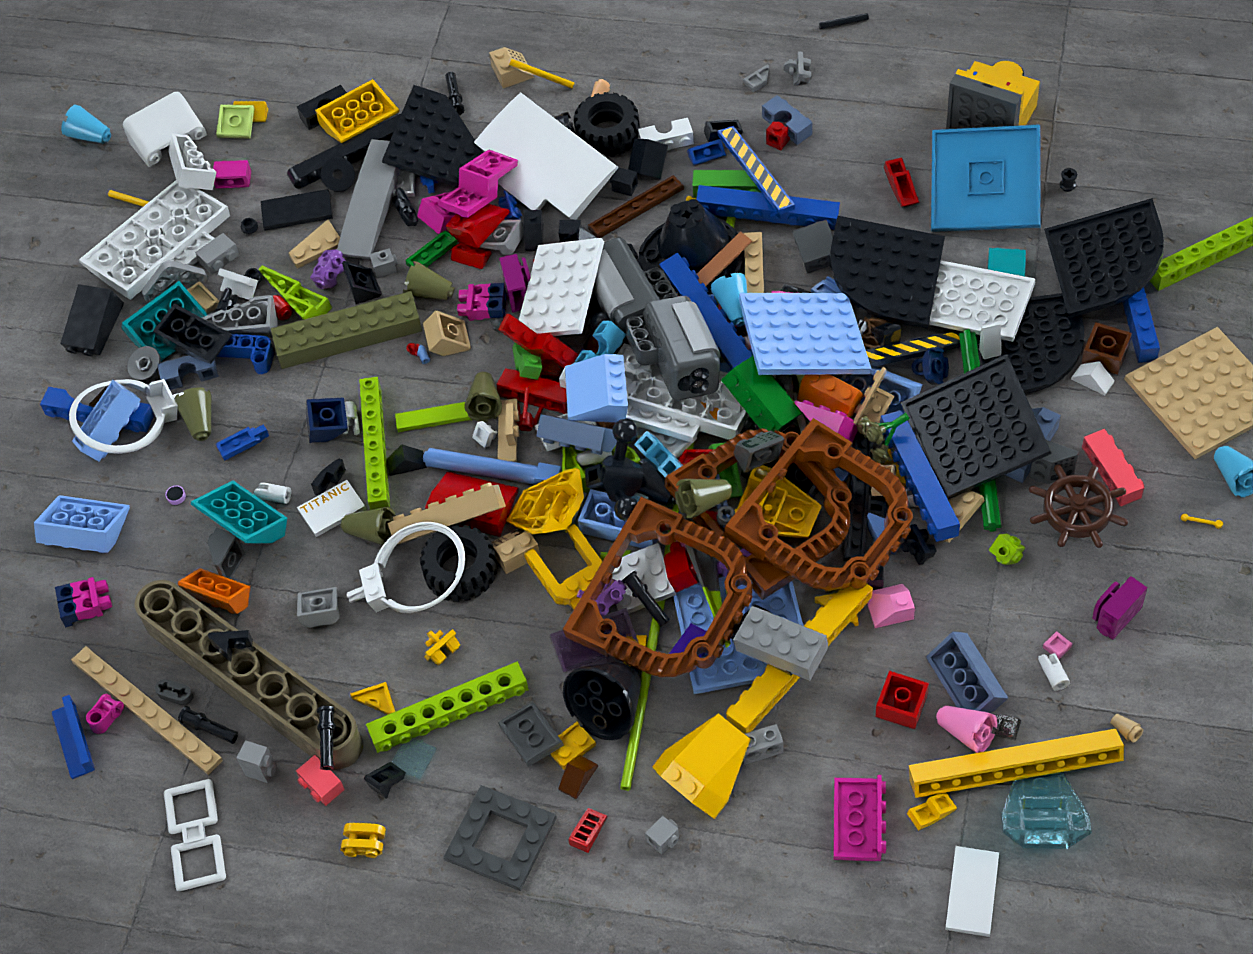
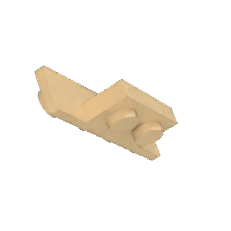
M882 367L881 371H876L873 377L875 382L864 393V402L862 404L859 403L855 409L854 424L857 425L858 421L864 416H867L871 422L880 423L881 415L886 414L895 397L879 388L887 373L886 368Z
M517 399L501 400L502 411L498 416V459L517 462V437L520 435L519 426H517L518 421H520Z

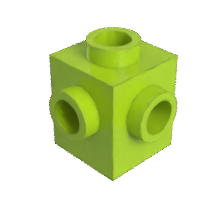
M1006 533L998 535L989 551L996 556L998 562L1003 565L1016 564L1021 560L1025 547L1020 544L1021 541L1017 537Z

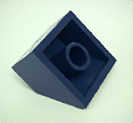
M344 398L306 400L309 443L329 442L348 431Z

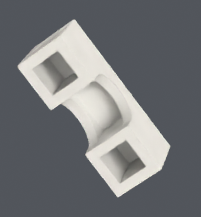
M688 118L671 121L672 130L668 133H659L655 125L638 129L639 139H649L668 145L667 150L694 144L693 131Z

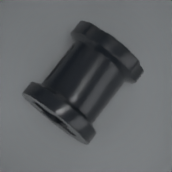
M1066 168L1062 171L1060 188L1063 191L1070 192L1075 189V180L1078 175L1075 169Z

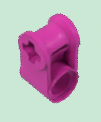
M107 693L103 694L86 715L87 723L92 732L102 734L107 731L108 727L122 713L124 703L115 701Z

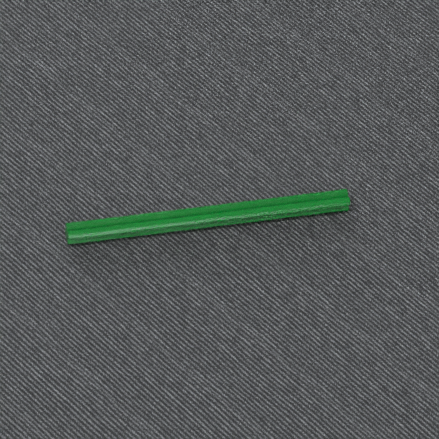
M970 329L964 330V333H959L964 373L980 366L976 333L970 332ZM994 479L978 486L979 494L985 499L981 505L984 530L990 529V532L997 531L996 528L1002 527L996 480Z

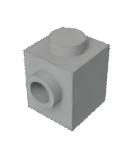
M390 248L369 254L376 278L397 272L395 265L398 264L396 255L391 254Z
M662 816L645 833L646 842L662 855L669 847L673 848L679 841V827L672 819L667 820Z

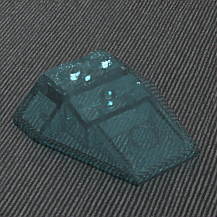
M1063 772L1013 781L1001 814L1002 829L1005 835L1021 847L1068 849L1091 834L1090 816Z

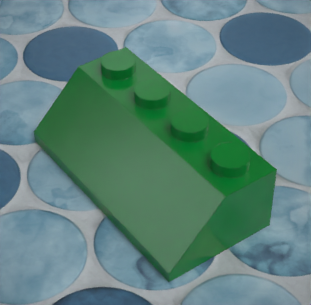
M754 356L734 367L721 379L760 429L782 432L803 413L773 375H758Z

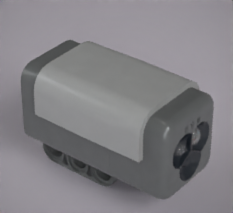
M617 237L604 242L591 295L596 297L601 311L606 312L610 320L626 334L627 319L643 315L647 303L678 297L660 268H652L645 272L641 269L623 238ZM626 336L624 337L622 344H629Z
M688 296L649 302L645 305L643 315L627 319L626 337L637 362L641 365H657L668 392L674 400L709 395L718 390L720 352L697 304L692 302Z

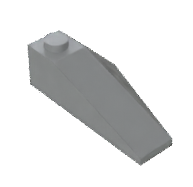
M272 295L253 297L244 304L240 305L238 303L226 311L220 310L202 317L204 320L230 334L260 335L273 338L271 328L277 327L278 324Z

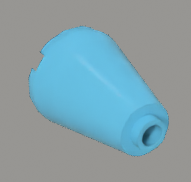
M73 105L67 111L65 116H68L66 122H62L61 127L63 135L101 144L110 140V129L84 108Z
M732 273V277L725 278V276L716 279L711 284V291L730 322L737 327L745 325L739 302V294L747 293V280L744 274Z
M1229 446L1219 447L1215 451L1214 460L1231 492L1235 496L1239 495L1240 497L1253 494V460Z

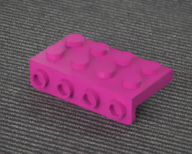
M877 775V779L834 777L833 860L881 861L882 854H886V841L882 840V834H886V821L882 820V814H886V801H882V794H886V781H882V775Z

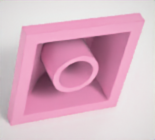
M903 584L873 590L872 598L867 603L875 628L914 620L915 607L909 590Z

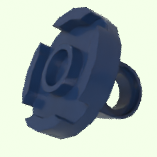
M940 347L928 348L923 358H918L912 363L913 373L925 376L928 383L932 385L944 383L943 379L948 377L949 372L948 358L942 354L944 350ZM923 362V371L919 372L918 366Z

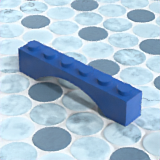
M48 387L40 405L45 415L69 420L70 408L75 399L65 389ZM79 402L76 419L84 423L94 407ZM140 403L138 409L130 415L128 424L122 428L134 432L147 433L154 417L150 404Z

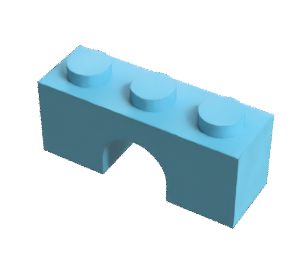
M602 321L592 335L599 344L597 353L595 354L591 350H582L574 363L603 354H614L616 349L622 345L626 334L612 321Z
M648 431L634 444L645 457L658 467V471L665 478L683 466Z

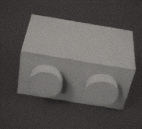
M224 233L195 252L199 264L211 275L239 256L236 244Z
M245 740L236 758L245 776L268 783L270 777H273L276 772V764L268 747Z

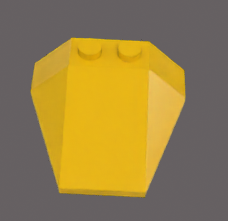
M762 465L751 471L747 487L737 509L734 510L735 513L772 468ZM785 477L782 480L779 479L771 494L767 493L759 503L766 523L777 527L778 536L808 539L822 505Z
M578 468L564 470L523 490L506 522L531 534L567 529L572 524V519L580 509L581 502L584 499L580 470Z
M718 713L667 748L652 767L660 777L691 803L715 819L729 800L751 739Z

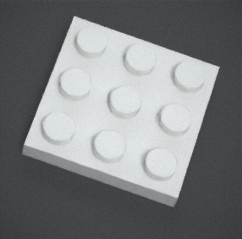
M659 543L623 556L620 566L615 568L612 573V579L622 581L636 570L637 576L643 584L648 586L647 591L656 602L676 595L667 578L664 556ZM626 583L627 589L625 590L626 593L623 594L624 598L616 604L621 617L645 608L638 597L632 596L633 592Z

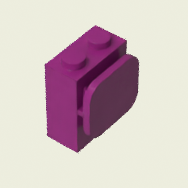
M517 254L499 258L512 313L521 311L528 282L531 279L526 258H521V265Z
M1132 576L1120 588V584L1115 581L1098 599L1094 608L1092 619L1098 621L1097 629L1102 635L1108 636L1112 640L1115 639L1143 607L1148 587Z

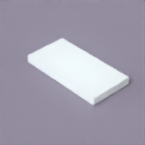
M960 846L955 847L945 930L990 937L999 852Z

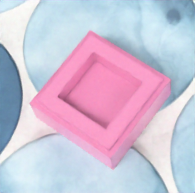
M1057 631L1043 644V648L1050 654L1055 653L1058 659L1072 647V643Z

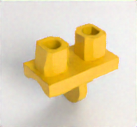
M453 629L441 639H439L443 635L441 630L437 633L432 631L427 633L429 640L425 642L426 646L430 647L434 644L426 651L424 658L427 661L431 659L439 666L447 658L441 651L445 646L451 653L460 648L461 645L455 637L456 632Z

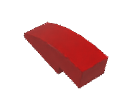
M902 157L885 161L884 170L901 207L919 203L909 170H906Z

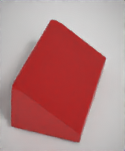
M462 243L453 247L451 252L452 261L479 269L484 268L491 256L490 251Z

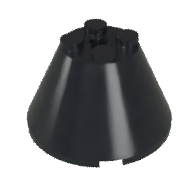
M691 199L671 206L670 213L658 237L657 247L663 261L678 253L681 258H686L690 265L688 268L691 271L699 270L728 244L729 236L725 225L698 203V200Z
M616 661L579 667L573 670L566 677L563 684L564 702L572 718L576 716L583 724L581 727L597 738L604 740L621 739L630 732L634 725L641 692L639 671L633 666Z

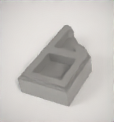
M765 65L743 79V84L753 93L767 85L769 65Z

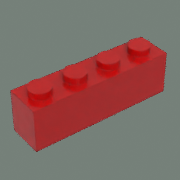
M504 369L497 382V391L500 397L517 399V401L524 403L525 389L529 387L528 404L537 407L542 406L545 409L563 414L567 413L566 388L560 387V382L541 377L538 380L520 377L519 371Z

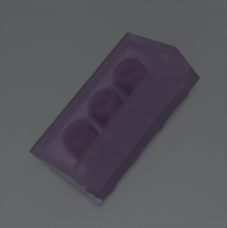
M627 608L602 616L603 619L614 621L620 635L639 643ZM563 630L552 633L549 636L563 673L607 658V656L565 637ZM605 630L603 634H609L612 630Z

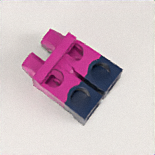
M491 283L475 286L474 284H468V289L459 290V301L467 303L457 304L458 316H468L469 321H474V319L483 320L485 318L499 319L500 317L504 319L507 300L505 284Z
M91 577L87 578L88 580L55 587L59 614L65 628L73 626L72 622L91 619L95 616H103L102 610L112 607L109 595L102 597L99 595L109 592L106 580L95 582L94 578Z

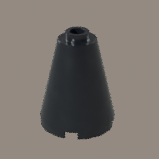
M647 458L640 460L639 462L642 463L641 467L643 469V480L641 488L637 493L648 496L649 500L667 507L674 506L676 499L664 486L666 478L658 471L651 460Z

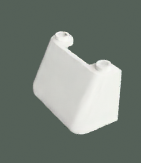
M179 92L167 95L127 117L123 122V128L130 145L148 167L160 161L162 157L160 150L170 145L172 134L189 135L192 140H199L207 135L205 128Z

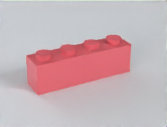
M1105 429L1085 436L1082 449L1092 464L1099 468L1098 473L1109 490L1112 491L1121 487L1126 489L1125 495L1115 498L1119 505L1123 506L1141 499L1144 484L1135 475L1132 465L1128 464L1125 460L1122 450L1118 449L1115 445L1113 437Z

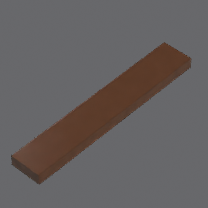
M672 175L588 224V229L596 238H602L684 190V185Z

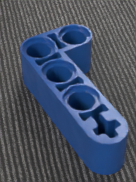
M232 334V337L217 357L251 359L256 373L265 374L271 368L274 348L270 338L267 336Z

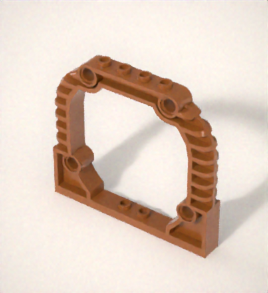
M813 418L729 520L723 535L762 561L766 558L773 565H777L781 570L789 573L793 578L814 589L831 591L836 589L843 590L850 586L855 589H861L866 586L869 580H875L879 573V567H884L889 561L890 556L888 555L891 552L895 553L901 544L899 542L901 538L906 539L911 531L909 526L913 513L908 508L905 487L891 470L884 468L878 462L876 463L858 449H854L851 447V441ZM795 459L801 462L821 461L823 466L828 469H835L839 466L876 489L885 497L889 506L884 519L885 529L864 557H853L842 568L825 567L812 561L780 540L777 527L765 522L759 503L767 493L771 494L777 485L776 482L785 477L788 467Z
M766 429L748 430L736 435V437L718 446V448L710 451L707 455L702 453L667 475L665 488L675 498V492L679 488L676 484L681 479H716L717 474L738 462L734 456V450L739 441L743 439L748 440L760 432L765 433L768 431ZM777 430L774 431L785 439L779 459L791 446L789 444H792L799 436L798 433L788 432L784 434ZM795 459L792 463H795L825 496L824 508L832 517V521L824 530L795 548L801 554L817 562L834 551L846 538L850 527L849 504L852 493L847 484L836 476L835 471L823 466L821 461L801 462ZM706 511L692 518L697 525L712 530L719 535L724 534L719 523L715 519L713 520ZM753 554L748 557L743 555L747 567V576L751 580L752 589L761 600H764L795 579L777 565H773L766 558L762 561Z
M641 497L563 627L565 637L608 657L610 655L649 675L662 678L677 677L687 672L690 673L697 667L702 669L709 668L715 659L720 658L722 655L725 641H729L732 637L734 625L741 621L743 609L745 606L748 607L752 600V585L750 578L747 576V567L743 554L725 536L699 526L692 521L684 519L682 514ZM664 530H670L667 534L662 533ZM658 539L663 545H670L674 541H678L716 558L729 571L725 579L727 596L705 635L692 639L684 652L665 654L649 649L620 635L614 621L603 619L600 615L596 600L605 584L608 585L610 583L612 573L615 568L620 566L622 556L631 541L639 544L644 541ZM740 585L746 586L744 589L737 588ZM605 630H612L609 634H603ZM701 653L708 654L705 658L698 657Z

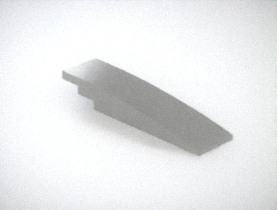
M371 139L337 248L345 257L370 259L369 254H372L398 185L397 177L400 169L382 163L390 141Z

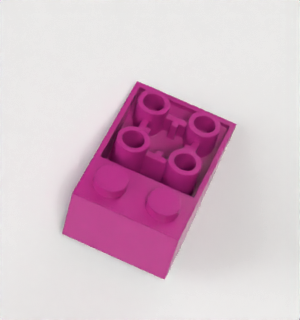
M451 192L430 196L421 200L417 217L438 234L445 230L448 232L445 225L456 214L438 207V200Z
M795 400L794 403L809 421L814 418L853 443L858 431L857 425L853 423V419L846 417L847 414L838 410L835 413L831 412L829 408L819 405V408L815 407L812 402L803 400V402Z

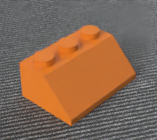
M830 374L805 375L801 381L797 401L803 402V400L812 402L815 407L819 408V405L829 408L831 412L835 413L838 410L847 414L846 417L851 418L864 394L859 389Z
M201 568L178 581V586L196 600L209 603L213 607L228 610L229 613L238 614L248 607L250 586Z

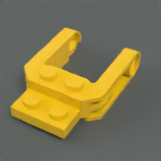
M575 524L565 529V532H568L575 544L576 550L588 566L565 579L562 584L557 582L534 549L524 553L528 565L554 602L559 605H570L573 610L581 599L577 597L578 591H585L602 563L600 557Z

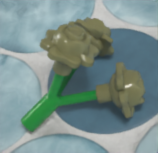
M904 413L892 422H871L867 416L862 417L858 421L857 430L859 434H863L865 439L868 438L869 441L876 442L878 445L884 440L883 433L891 428L885 443H882L881 447L876 450H870L873 454V460L880 464H885L887 460L892 461L887 452L889 449L888 444L896 428L910 419L907 413Z

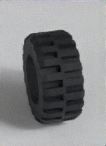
M609 92L594 94L593 97L589 96L586 98L585 102L582 101L575 111V134L603 156L615 157L616 154L621 155L625 150L631 149L634 139L638 138V129H640L638 109L624 95L619 96L618 93L614 92L613 94H609ZM606 121L618 123L610 128L596 127L597 124Z
M453 525L450 529L460 538L465 554L475 557L476 560L471 567L463 571L457 586L444 600L449 601V599H453V602H460V599L468 601L470 597L475 596L476 598L481 595L480 592H485L490 588L489 583L492 584L494 582L495 575L497 574V560L493 544L485 533H481L475 527L471 529L468 525H463V527ZM437 531L432 535V539L429 538L425 542L426 547L424 546L421 550L420 564L428 588L436 596L440 597V595L448 590L456 578V572L446 571L442 569V566L450 557L458 555V551L451 538Z

